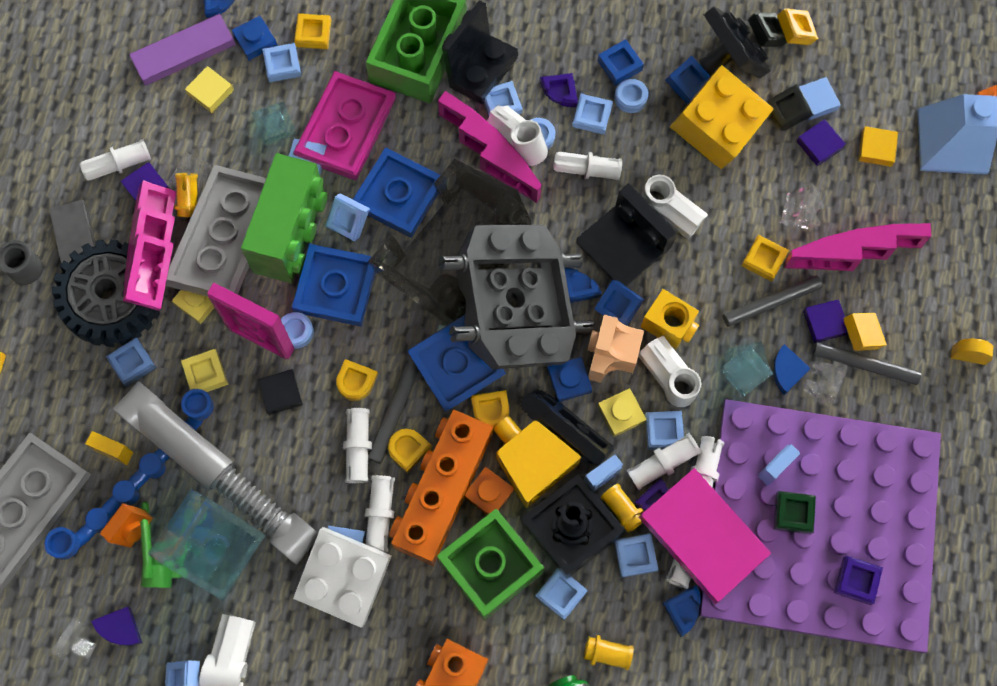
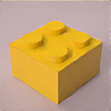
M721 65L675 119L670 128L714 165L723 169L736 158L774 108Z

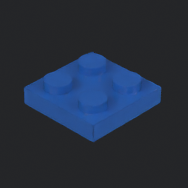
M385 147L353 200L370 208L369 217L412 238L444 186L445 177Z
M309 244L292 305L293 312L362 327L378 266L377 257Z
M465 314L407 350L444 412H447L506 374L504 369H491L469 348L468 341L451 342L450 337L453 335H449L450 328L452 326H465Z

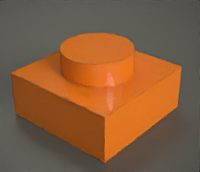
M485 466L466 491L464 498L488 515L496 508L499 511L515 488Z
M123 503L100 534L109 543L131 548L141 538V520L147 519L149 525L153 517L144 509Z

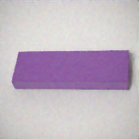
M218 14L129 55L146 86L234 46L235 42L221 15Z

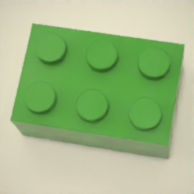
M394 0L366 61L369 83L431 104L446 70L442 51L444 40L449 34H453L461 24L462 18L466 13V0Z
M279 153L275 154L241 246V250L253 273L291 284L295 275L301 274L306 255L303 254L306 243H312L316 234L317 224L314 221L317 212L322 213L327 202V192L324 191L323 178H320L316 163Z

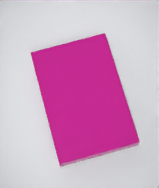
M334 71L293 152L294 156L319 164L322 169L357 181L393 106L396 93ZM307 142L327 145L324 155L306 148Z
M213 282L207 295L228 330L284 359H289L295 348L279 315Z
M695 468L638 517L714 604L721 601L771 554Z

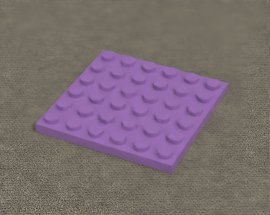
M725 399L719 439L724 442V447H722L717 472L720 474L718 482L714 483L713 489L765 545L771 554L718 603L714 604L702 590L699 617L927 653L941 433ZM792 444L800 454L767 486L759 478V473L787 445ZM778 491L816 496L814 533L810 535L773 530L775 500ZM846 555L883 567L873 605L834 593L842 559Z

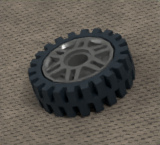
M110 239L109 244L104 240H97L94 247L87 243L81 246L83 252L78 254L74 250L69 254L72 260L69 263L63 261L59 266L62 273L55 274L54 281L57 285L52 286V295L55 298L53 300L54 308L66 327L85 342L89 341L92 345L96 346L104 344L106 347H115V343L125 345L129 342L128 339L140 338L142 336L141 332L144 329L148 331L153 326L152 320L158 319L160 311L123 301L129 243L124 242L122 245L118 240ZM116 288L115 294L112 297L102 299V295L107 289Z

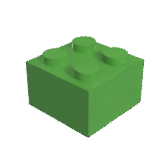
M497 508L437 555L438 563L484 621L537 579L544 571L543 565Z

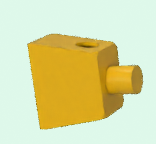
M508 416L493 429L505 443L496 452V460L526 508L531 506L580 463L581 457L578 453L536 420L521 430L511 417Z

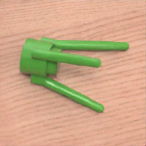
M145 501L141 504V509L149 513V504ZM192 512L173 564H169L170 557L152 556L150 523L148 525L147 519L141 520L143 557L141 587L171 588L172 578H181L182 563L198 518L197 512Z

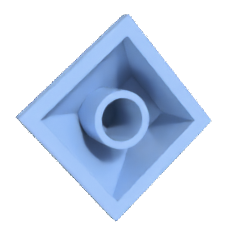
M963 94L919 108L920 171L987 175L997 141V96Z

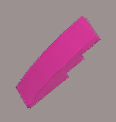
M445 91L438 100L439 116L459 127V142L480 154V169L537 203L541 197L542 185L523 157L496 128L474 109Z
M144 180L138 188L126 261L123 301L159 311L162 306L174 244L170 241L175 221L172 213L176 191Z
M931 223L890 224L859 228L827 236L791 250L784 262L785 268L854 271L862 259L888 260L897 247L922 248L931 237Z

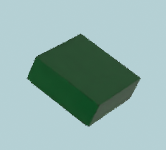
M778 491L775 500L773 530L810 535L814 533L816 496Z

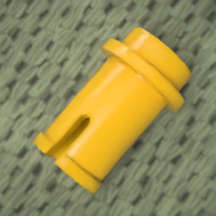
M177 173L175 174L177 204H174L173 209L177 210V216L191 217L198 203V174Z
M620 484L612 486L600 497L628 533L643 523L638 518L644 512L643 509L636 508L622 490Z
M596 634L595 638L589 636L587 638L584 659L590 660V665H595L598 662L629 670L634 647L632 645L628 646L602 640L601 635Z

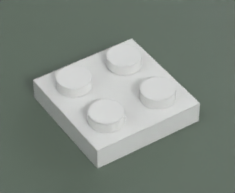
M322 527L318 532L293 599L362 628L367 621L392 555Z

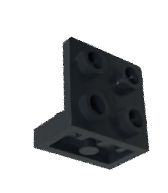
M480 0L472 10L469 9L464 14L459 27L453 34H449L446 37L442 46L449 87L482 105L492 88L499 84L519 57L517 48L490 35L486 3Z
M628 183L618 192L616 205L577 237L576 244L611 280H618L627 287L672 248L678 231Z

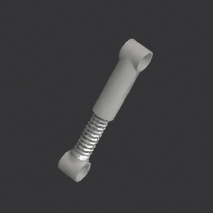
M138 381L113 408L121 418L153 442L208 491L212 488L218 489V494L223 493V498L228 497V502L233 501V506H238V511L243 510V515L248 514V519L253 518V524L259 523L258 528L264 527L263 532H267V535L270 537L268 542L295 565L313 547L318 535L317 531L295 513L289 515L286 511L280 512L281 507L275 508L276 503H269L271 499L266 500V494L261 496V490L256 492L254 490L256 486L251 487L249 486L251 482H245L246 477L241 479V473L236 475V469L231 470L234 463L177 416L142 383Z

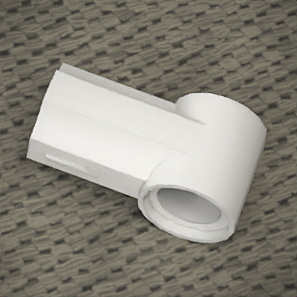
M498 105L490 111L487 122L505 137L523 157L528 166L538 165L543 162L547 157L548 150L541 128L537 122L525 120L508 105Z
M659 174L654 175L645 184L641 196L687 239L696 232L708 216L706 212L678 192L674 182L669 177ZM657 191L661 193L665 199H655L650 192Z
M664 336L654 339L639 351L638 357L663 388L667 400L672 405L686 407L695 400L701 388V379L698 373L685 365ZM679 381L687 383L691 393H679L675 389L674 383Z
M222 614L212 653L206 657L201 669L199 686H243L244 683L240 681L241 677H246L247 662L245 660L256 622Z

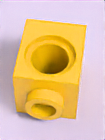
M662 289L644 316L641 328L657 338L664 336L669 344L677 349L682 340L689 343L697 331L699 325L694 321L699 310ZM674 316L679 319L681 325L678 327L669 326L665 322L664 317Z

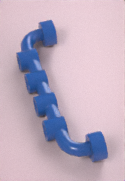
M192 389L183 396L181 407L188 416L185 422L196 431L203 421L212 414L214 403L206 391ZM160 448L154 453L145 454L139 461V469L127 481L122 480L115 484L112 490L113 495L101 508H94L87 513L86 523L76 533L64 527L51 530L44 542L46 552L59 560L72 558L79 548L84 546L96 533H100L123 503L133 505L138 501L140 496L139 489L149 478L156 479L164 474L166 470L165 462L170 457Z

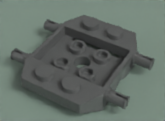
M475 225L469 230L457 256L441 255L438 259L440 271L456 270L459 288L466 299L465 326H452L450 328L449 335H453L450 337L451 342L468 341L469 348L491 369L552 366L569 362L576 335H591L592 330L595 331V327H591L595 324L592 320H573L564 268H580L583 264V259L579 260L582 258V255L580 253L563 254L545 225ZM537 263L538 268L479 269L478 264ZM507 292H512L517 297V308L512 307L507 302Z

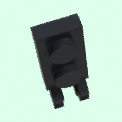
M542 389L533 390L520 401L521 410H524L528 417L532 420L542 419L549 425L548 430L560 440H567L576 448V453L585 462L594 463L599 466L614 451L612 444L561 402L559 403L550 394H546V391L544 392Z

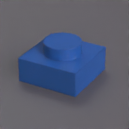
M261 15L232 29L233 36L248 61L263 54L262 49L278 46Z
M626 39L598 54L597 62L615 86L643 71L644 63Z
M691 55L665 81L688 104L711 76Z
M612 280L594 310L601 315L616 317L619 322L628 326L645 299L618 280Z
M582 357L569 360V362L562 365L548 366L547 371L558 402L592 393V387Z

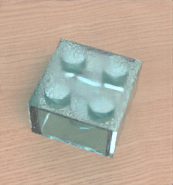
M191 489L148 552V555L224 601L266 535L206 496Z

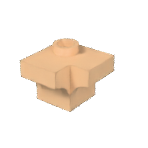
M603 315L599 332L592 330L587 350L594 352L588 375L589 380L601 383L606 374L615 370L633 373L644 330L626 326L619 322L616 317Z

